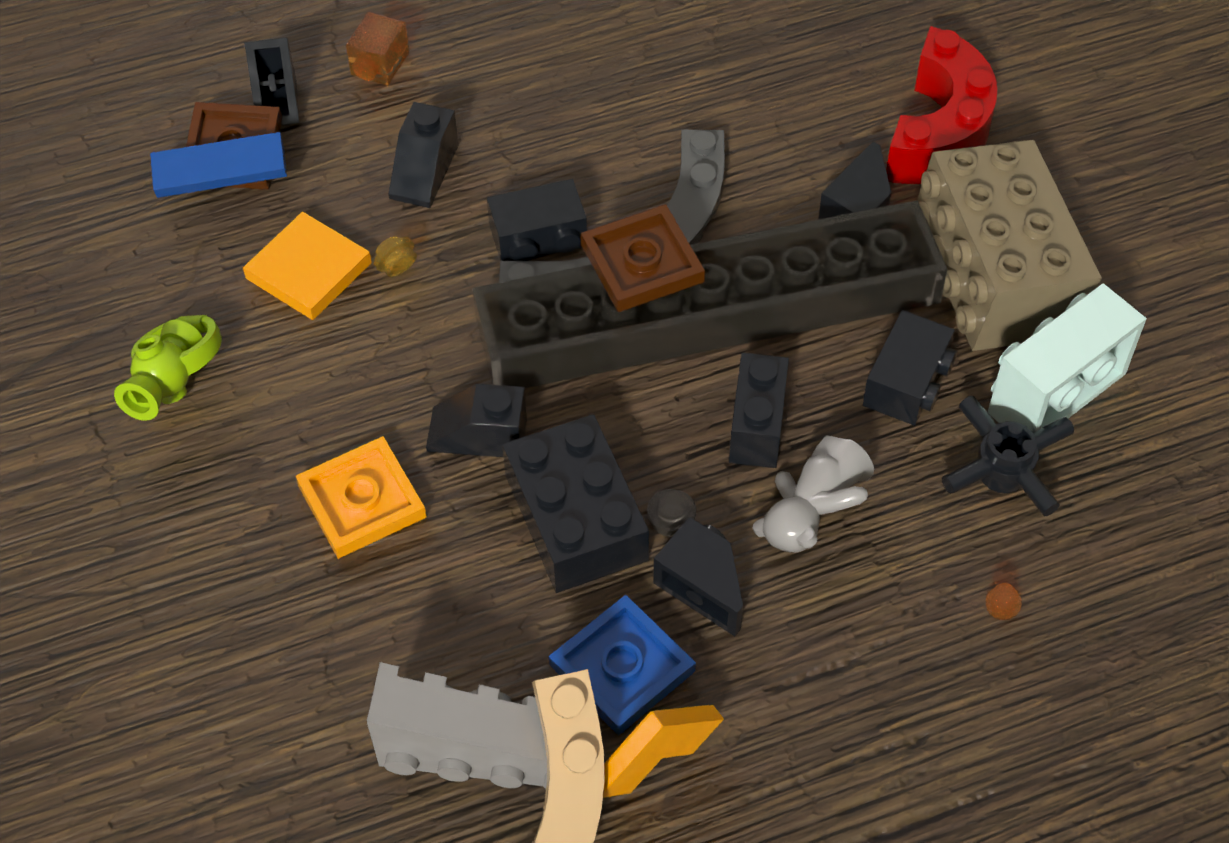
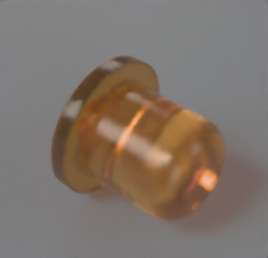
M998 584L987 594V611L996 619L1010 620L1017 616L1021 610V597L1011 584Z

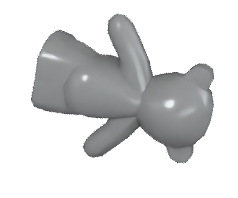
M826 435L816 446L812 456L809 457L804 465L797 484L789 472L780 471L777 473L775 483L783 499L774 504L765 514L764 518L757 520L753 524L752 529L758 537H766L773 547L786 552L796 553L804 551L806 548H812L818 540L819 515L860 505L867 500L868 492L865 488L851 486L857 482L868 481L873 476L874 466L869 455L851 439Z

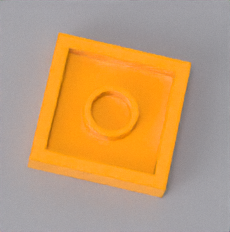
M302 211L243 267L247 280L311 320H314L372 261L368 250Z
M384 436L295 476L298 487L338 559L427 518L423 503Z

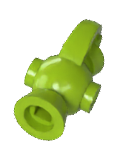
M207 315L180 316L178 319L167 321L142 336L134 344L131 351L130 372L132 377L117 386L114 391L115 401L121 410L135 419L147 421L157 416L161 403L171 404L182 399L187 393L185 385L188 382L189 375L197 372L209 363L221 346L222 337L215 321Z

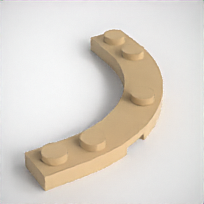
M586 669L532 682L547 756V785L543 806L544 811L540 826L532 843H594L602 811L605 782L604 749L589 672Z

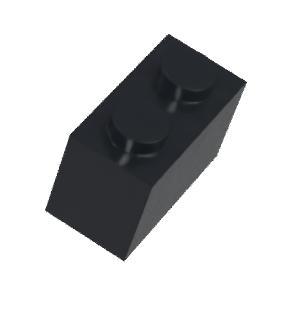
M573 179L487 197L489 226L500 261H529L538 257L556 253H567L583 248L581 246V233L587 231V218Z
M902 310L867 378L862 406L915 426L923 409L931 412L941 388V385L936 384L939 375L948 377L958 352L951 348L955 329Z
M741 352L731 429L729 463L777 468L788 357Z

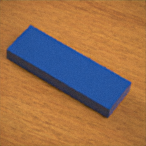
M280 132L150 153L153 190L157 198L287 177L284 145Z

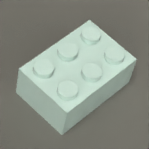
M1104 283L1088 295L1085 293L1079 294L1071 301L1064 313L1055 319L1052 317L1045 319L1035 329L1030 338L1022 344L1019 342L1011 344L1002 353L998 361L1001 365L999 373L991 387L993 394L987 413L999 423L1006 421L1018 422L1027 426L1032 432L1063 417L1070 418L1126 374L1147 318Z

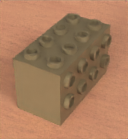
M1034 140L932 153L927 171L922 174L921 189L917 201L912 204L911 218L914 227L921 231L926 243L928 260L934 263L941 277L942 292L946 298H950L956 312L957 327L962 334L966 335L972 351L1010 346L1015 342L1022 344L1033 335L1035 329L1045 319L1049 317L1057 318L1066 311V308L1076 296L1081 293L1088 295L1099 286L1102 277Z

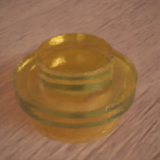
M392 236L386 239L376 249L377 256L373 262L374 266L379 272H385L388 277L400 275L411 267L417 258V254L413 250L414 243L409 237L398 238L397 236Z

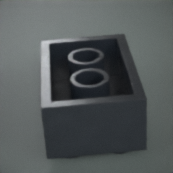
M594 414L502 444L505 476L556 593L649 561V530Z

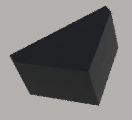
M288 37L244 42L253 105L279 107L282 114L281 125L300 123L297 80Z

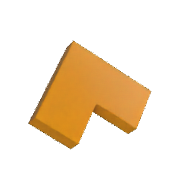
M714 705L650 711L604 763L605 782L603 798L632 793L662 758L693 754L724 720L722 715Z

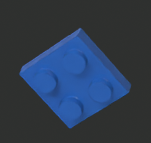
M624 595L549 655V665L558 675L588 669L597 714L618 736L695 672L696 662L627 595Z

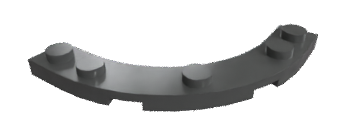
M681 129L680 176L675 192L667 207L692 249L703 238L704 229L719 207L723 191L725 163L724 130ZM588 257L546 262L500 261L499 308L574 307L600 302V296L608 294Z

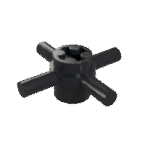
M975 396L965 398L959 404V408L983 440L980 444L977 460L942 477V483L946 491L952 494L979 480H982L983 484L989 489L998 493L1008 494L1022 488L1043 516L1053 514L1060 504L1036 475L1034 469L1039 459L1040 450L1074 433L1072 422L1067 417H1063L1034 432L1018 422L1006 421L996 424Z

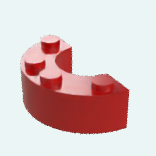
M933 26L929 28L920 56L914 91L929 96L941 106V109L921 116L900 115L890 145L886 167L889 182L921 184L922 174L927 171L933 152L986 145L997 100L996 78L985 57L974 46L952 30H943Z

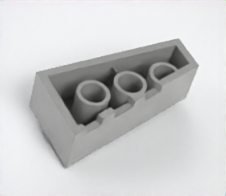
M380 662L367 717V725L379 766L385 767L388 771L399 775H412L416 771L437 773L441 778L455 782L466 781L471 777L488 779L495 785L505 788H517L522 784L543 786L546 789L547 756L535 697L527 696L522 700V704L512 702L508 695L499 691L500 689L480 684L478 689L472 692L456 690L446 685L447 677L425 672L423 682L397 676L399 666Z

